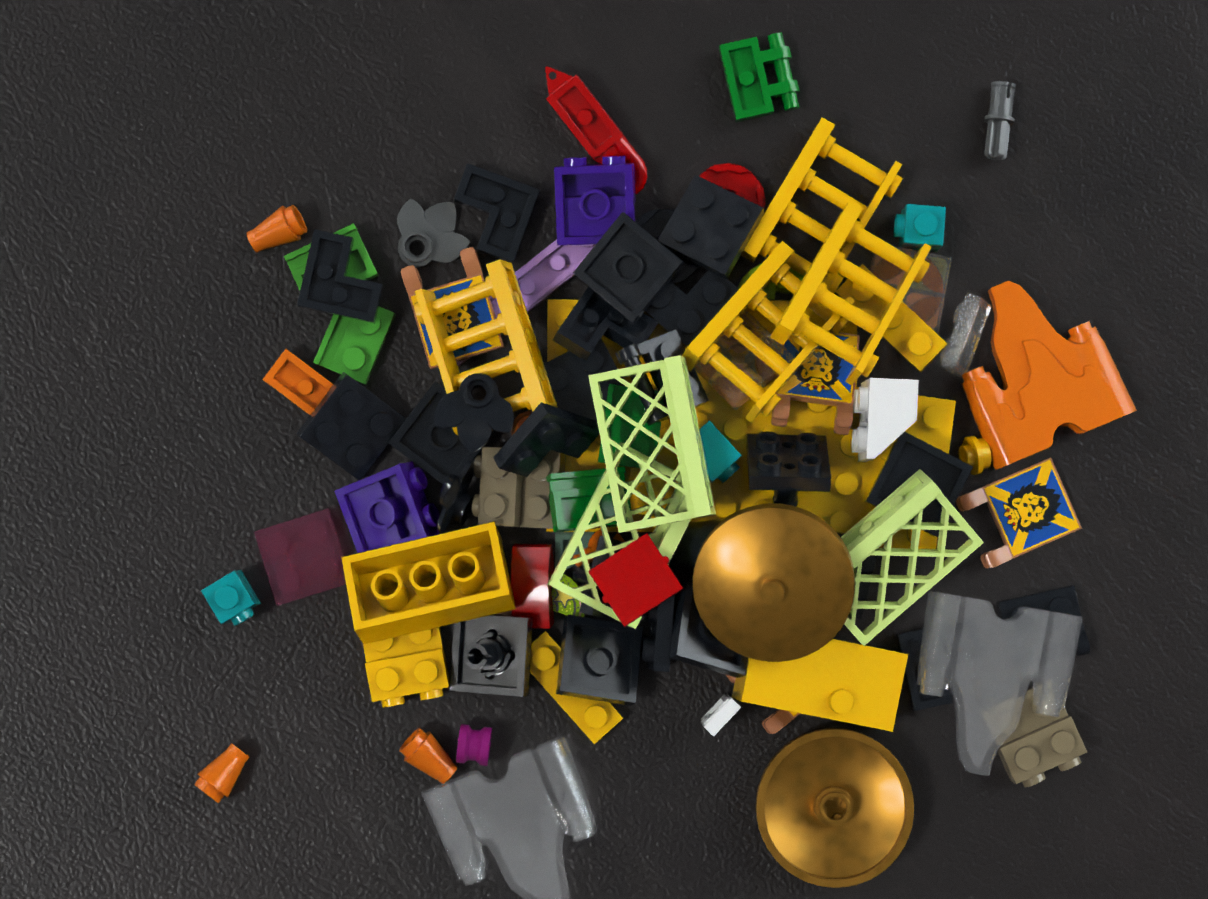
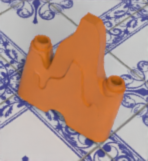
M1006 281L988 290L994 312V324L990 342L1004 390L998 387L990 371L985 372L983 366L962 374L964 382L961 384L980 434L990 447L991 461L995 470L1051 447L1054 432L1059 426L1068 427L1076 434H1082L1137 411L1104 340L1101 338L1097 328H1092L1090 321L1069 329L1070 338L1066 340L1056 332L1032 297L1020 285Z

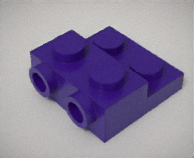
M625 156L602 157V164L587 165V157L563 158L564 165L554 167L557 245L597 244L622 212L635 221L634 163H626Z
M413 461L398 464L334 491L357 553L440 534L437 530V520L440 512L433 503H428L423 490L427 488L426 475L420 467L414 466Z

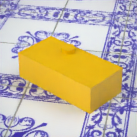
M495 522L341 557L354 631L363 645L516 609L502 539Z
M833 638L819 650L795 660L767 662L748 658L746 675L735 679L732 698L741 702L893 732L908 654L868 645L863 646L859 643Z

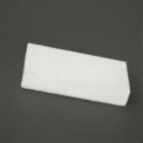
M724 694L701 718V724L711 735L715 736L741 707L728 694Z

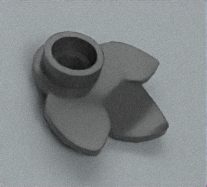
M409 199L402 206L398 213L397 225L402 234L398 242V253L404 263L409 266L413 265L416 268L424 267L432 260L440 263H450L460 257L461 250L469 247L470 240L453 232L457 220L456 208L453 202L437 203L425 211L413 199ZM421 242L424 244L425 250L421 255L411 253L410 248L413 243Z

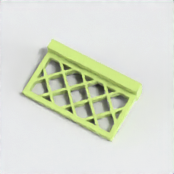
M678 355L664 358V360L588 375L618 532L623 533L716 515L686 358ZM660 370L663 386L655 399L636 388L645 373ZM636 375L631 383L623 379V377ZM616 379L628 387L616 407L603 399L600 382ZM633 391L651 403L639 423L620 411ZM664 394L668 408L659 403ZM604 406L612 411L608 419L606 418ZM656 407L667 413L670 418L671 426L663 438H660L644 427ZM617 415L635 426V429L623 446L611 439L609 427ZM640 431L659 442L647 462L628 450ZM672 433L675 447L667 442ZM612 446L620 450L615 459ZM664 446L677 455L679 464L670 478L651 466ZM625 454L643 466L631 486L618 478L616 470L617 465ZM648 470L667 482L655 501H652L636 490ZM679 474H681L683 487L675 482ZM620 485L627 489V492L625 493L623 498L621 495ZM671 486L685 495L688 511L671 514L659 505ZM634 494L651 507L642 520L627 523L624 506L631 495ZM655 510H658L663 515H665L661 517L650 518Z
M629 447L628 450L647 462L648 456ZM617 448L614 452V459L620 451ZM656 460L651 465L669 478L675 471ZM605 470L547 585L621 623L613 609L601 603L596 589L597 584L588 572L590 570L588 559L606 553L611 557L615 554V550L626 547L640 537L637 530L631 531L632 540L612 546L606 524L616 521V516L604 519L599 505L603 495L611 493L610 488H607L609 480L607 470ZM646 472L640 483H645L649 499L655 501L656 497L650 480L658 476L654 473L648 475V472ZM679 474L675 481L683 487L681 474ZM634 480L629 481V482H626V483L631 486V484L633 483ZM620 485L621 495L623 498V496L625 495L624 487ZM676 488L670 498L662 500L659 504L660 506L667 504L665 510L671 514L688 511L685 495ZM627 501L624 511L628 523L634 522L632 515L647 511L651 506L646 505L630 510ZM655 510V518L661 517V513L658 510ZM596 512L598 521L589 524L594 513ZM691 519L658 525L653 533L648 534L662 557H668L669 562ZM600 526L607 548L585 554L581 541L584 532ZM576 548H578L580 557L571 559ZM582 562L588 584L571 588L560 582L567 566ZM591 589L593 598L581 593V591ZM642 616L627 626L636 629Z
M921 469L915 472L840 537L850 554L855 575L853 604L844 625L865 646L984 543L944 496L939 487ZM936 499L942 505L940 522H922L923 509ZM949 515L956 523H949ZM900 529H912L910 548H891L893 535ZM920 530H939L937 549H918ZM948 530L964 531L969 537L957 550L945 549ZM870 555L882 556L880 575L861 574L862 562ZM890 556H909L907 575H888ZM917 556L936 557L934 570L928 575H915ZM860 582H879L877 601H858ZM887 583H906L904 596L898 601H885ZM857 609H876L874 621L861 632L855 625Z

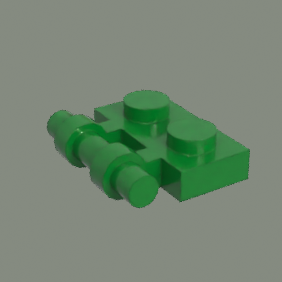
M782 32L767 36L770 49L760 51L757 36L719 45L720 57L736 122L773 114L772 98L782 97L785 111L800 108L797 93L800 92L798 81L793 80L789 63L792 55L790 47L785 46ZM774 64L778 83L768 85L764 65Z

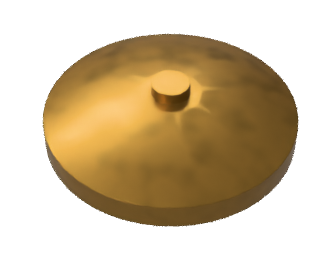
M759 504L731 514L721 521L707 536L700 548L694 567V600L704 624L726 647L755 660L767 662L790 661L819 650L841 630L853 604L855 590L854 567L843 540L820 517L792 505Z
M841 728L819 729L802 734L791 740L770 760L761 776L757 789L756 819L761 837L774 859L789 873L817 886L831 888L849 887L878 876L900 855L912 829L914 799L910 782L903 767L895 756L882 744L869 736L853 730Z

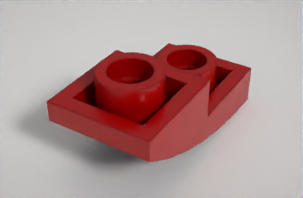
M514 544L512 548L511 588L516 609L512 610V616L533 618L532 628L550 629L554 624L551 586L547 585L554 572L552 545Z

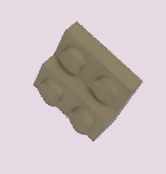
M482 447V455H477L474 461L475 476L480 478V494H475L473 497L472 513L475 517H478V525L495 522L496 526L553 529L549 501L550 489L546 476L551 473L565 472L566 455L550 450L528 477L498 468L493 457L501 448Z
M1052 679L1043 681L979 710L1010 781L1014 784L1022 782L1024 787L1038 784L1046 779L1045 771L1058 766L1060 771L1071 769L1082 763L1079 756L1087 753L1072 717L1068 715Z

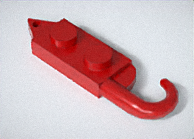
M546 66L545 72L549 93L546 100L593 160L602 164V157L625 156L626 163H634L635 195L644 188L648 179L644 160L578 74L572 76ZM551 72L556 73L555 79L550 78Z

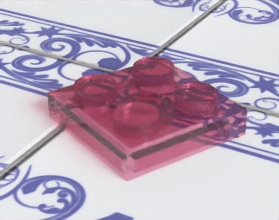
M330 509L254 532L276 606L346 585L341 558L344 557V553Z

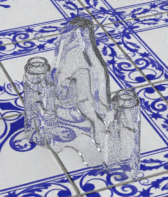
M928 591L919 654L917 685H920L919 693L943 697L944 690H947L948 687L950 688L955 705L958 756L960 762L969 773L990 775L998 748L1016 730L1025 695L1031 681L1034 683L1033 704L1037 705L1036 713L1055 717L1060 716V710H1064L1070 686L1082 616L1031 607H1020L1012 617L1000 619L995 614L993 605L989 601Z
M565 735L512 755L507 772L500 778H487L480 771L474 770L421 793L445 851L453 864L459 880H463L465 886L479 882L487 877L484 870L488 867L482 851V846H487L493 854L508 886L522 898L570 899L563 856L564 835L572 836L574 842L589 838L596 834L594 830L596 821Z

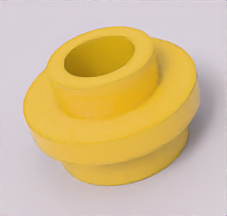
M975 436L965 437L962 446L959 447V460L973 466L971 474H980L983 472V469L989 468L991 465L990 447L983 438H976Z

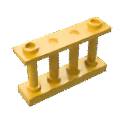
M822 117L764 213L741 256L754 263L758 254L765 258L767 255H770L779 245L776 242L777 237L771 234L778 221L783 224L789 222L824 243L831 229L795 208L797 204L793 203L791 199L798 188L804 192L806 189H809L842 210L850 199L862 205L864 208L857 219L863 223L861 227L864 229L883 196L886 195L891 198L903 178L897 175L902 164L895 161L888 173L882 171L835 143L836 138L830 135L835 124ZM819 155L825 159L828 156L879 186L869 205H864L815 176L816 171L810 167L816 157ZM844 241L839 251L845 254V259H847L856 242L852 241L850 244ZM794 252L787 262L792 267L791 269L805 276L812 264ZM827 272L822 282L828 285L827 290L835 293L844 277L837 272L834 274Z
M850 199L838 216L770 338L784 345L791 334L797 337L800 334L854 365L845 380L846 383L852 386L860 375L867 378L876 365L879 357L873 353L912 282L919 283L928 270L930 263L925 261V258L932 247L925 243L912 258L861 227L863 223L859 222L857 218L864 207ZM844 241L850 244L854 241L905 271L897 288L892 287L845 259V254L839 251ZM827 271L831 274L837 272L887 301L888 304L880 319H876L827 290L828 285L822 282ZM809 303L815 306L817 303H820L871 333L862 351L809 321L810 316L804 313Z
M783 241L689 344L682 355L686 358L688 371L691 372L699 362L705 366L710 364L752 399L755 404L745 417L751 423L760 412L766 417L782 399L777 395L779 390L819 346L801 334L799 337L791 334L790 338L803 349L789 363L743 325L744 320L740 317L749 308L752 312L755 310L759 311L776 326L784 312L766 298L768 293L764 289L772 281L776 286L780 283L794 295L799 287L801 280L790 272L792 267L787 264L794 250ZM850 296L846 299L851 304L855 302ZM812 303L808 305L810 309L826 321L821 328L829 333L832 331L838 335L849 322V320L820 303H817L816 306ZM723 335L729 339L733 336L779 375L767 391L719 352L720 347L716 343Z
M499 259L486 264L489 276L485 278L484 282L436 299L435 293L425 289L415 291L418 301L415 303V312L420 323L426 326L447 394L458 391L462 381L469 375L482 373L494 378L515 370L517 373L520 372L524 387L521 388V393L504 398L510 403L513 412L523 408L533 412L541 402L558 408L512 263ZM489 296L497 299L501 313L497 314L496 319L448 336L441 314ZM501 333L509 336L513 350L509 351L508 356L461 373L459 372L453 351ZM452 427L455 434L459 436L457 427Z

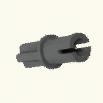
M1006 81L991 83L988 115L984 116V122L988 123L984 154L991 160L1006 159L1010 126L1015 124L1012 112L1016 85L1010 83L1008 87L1009 82Z

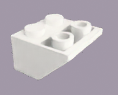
M869 378L861 383V387L858 390H854L853 413H860L859 427L852 431L851 450L852 453H858V462H867L875 459L917 421L919 380Z

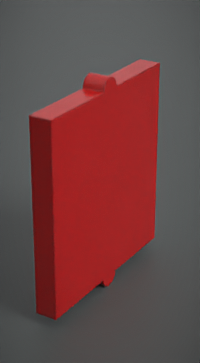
M647 533L588 571L604 595L602 601L610 604L624 627L683 589L668 566L669 558L666 556L662 557Z

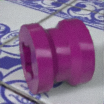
M461 724L456 763L464 764L470 760L476 761L480 766H488L492 728L483 727L481 730H475L469 725Z

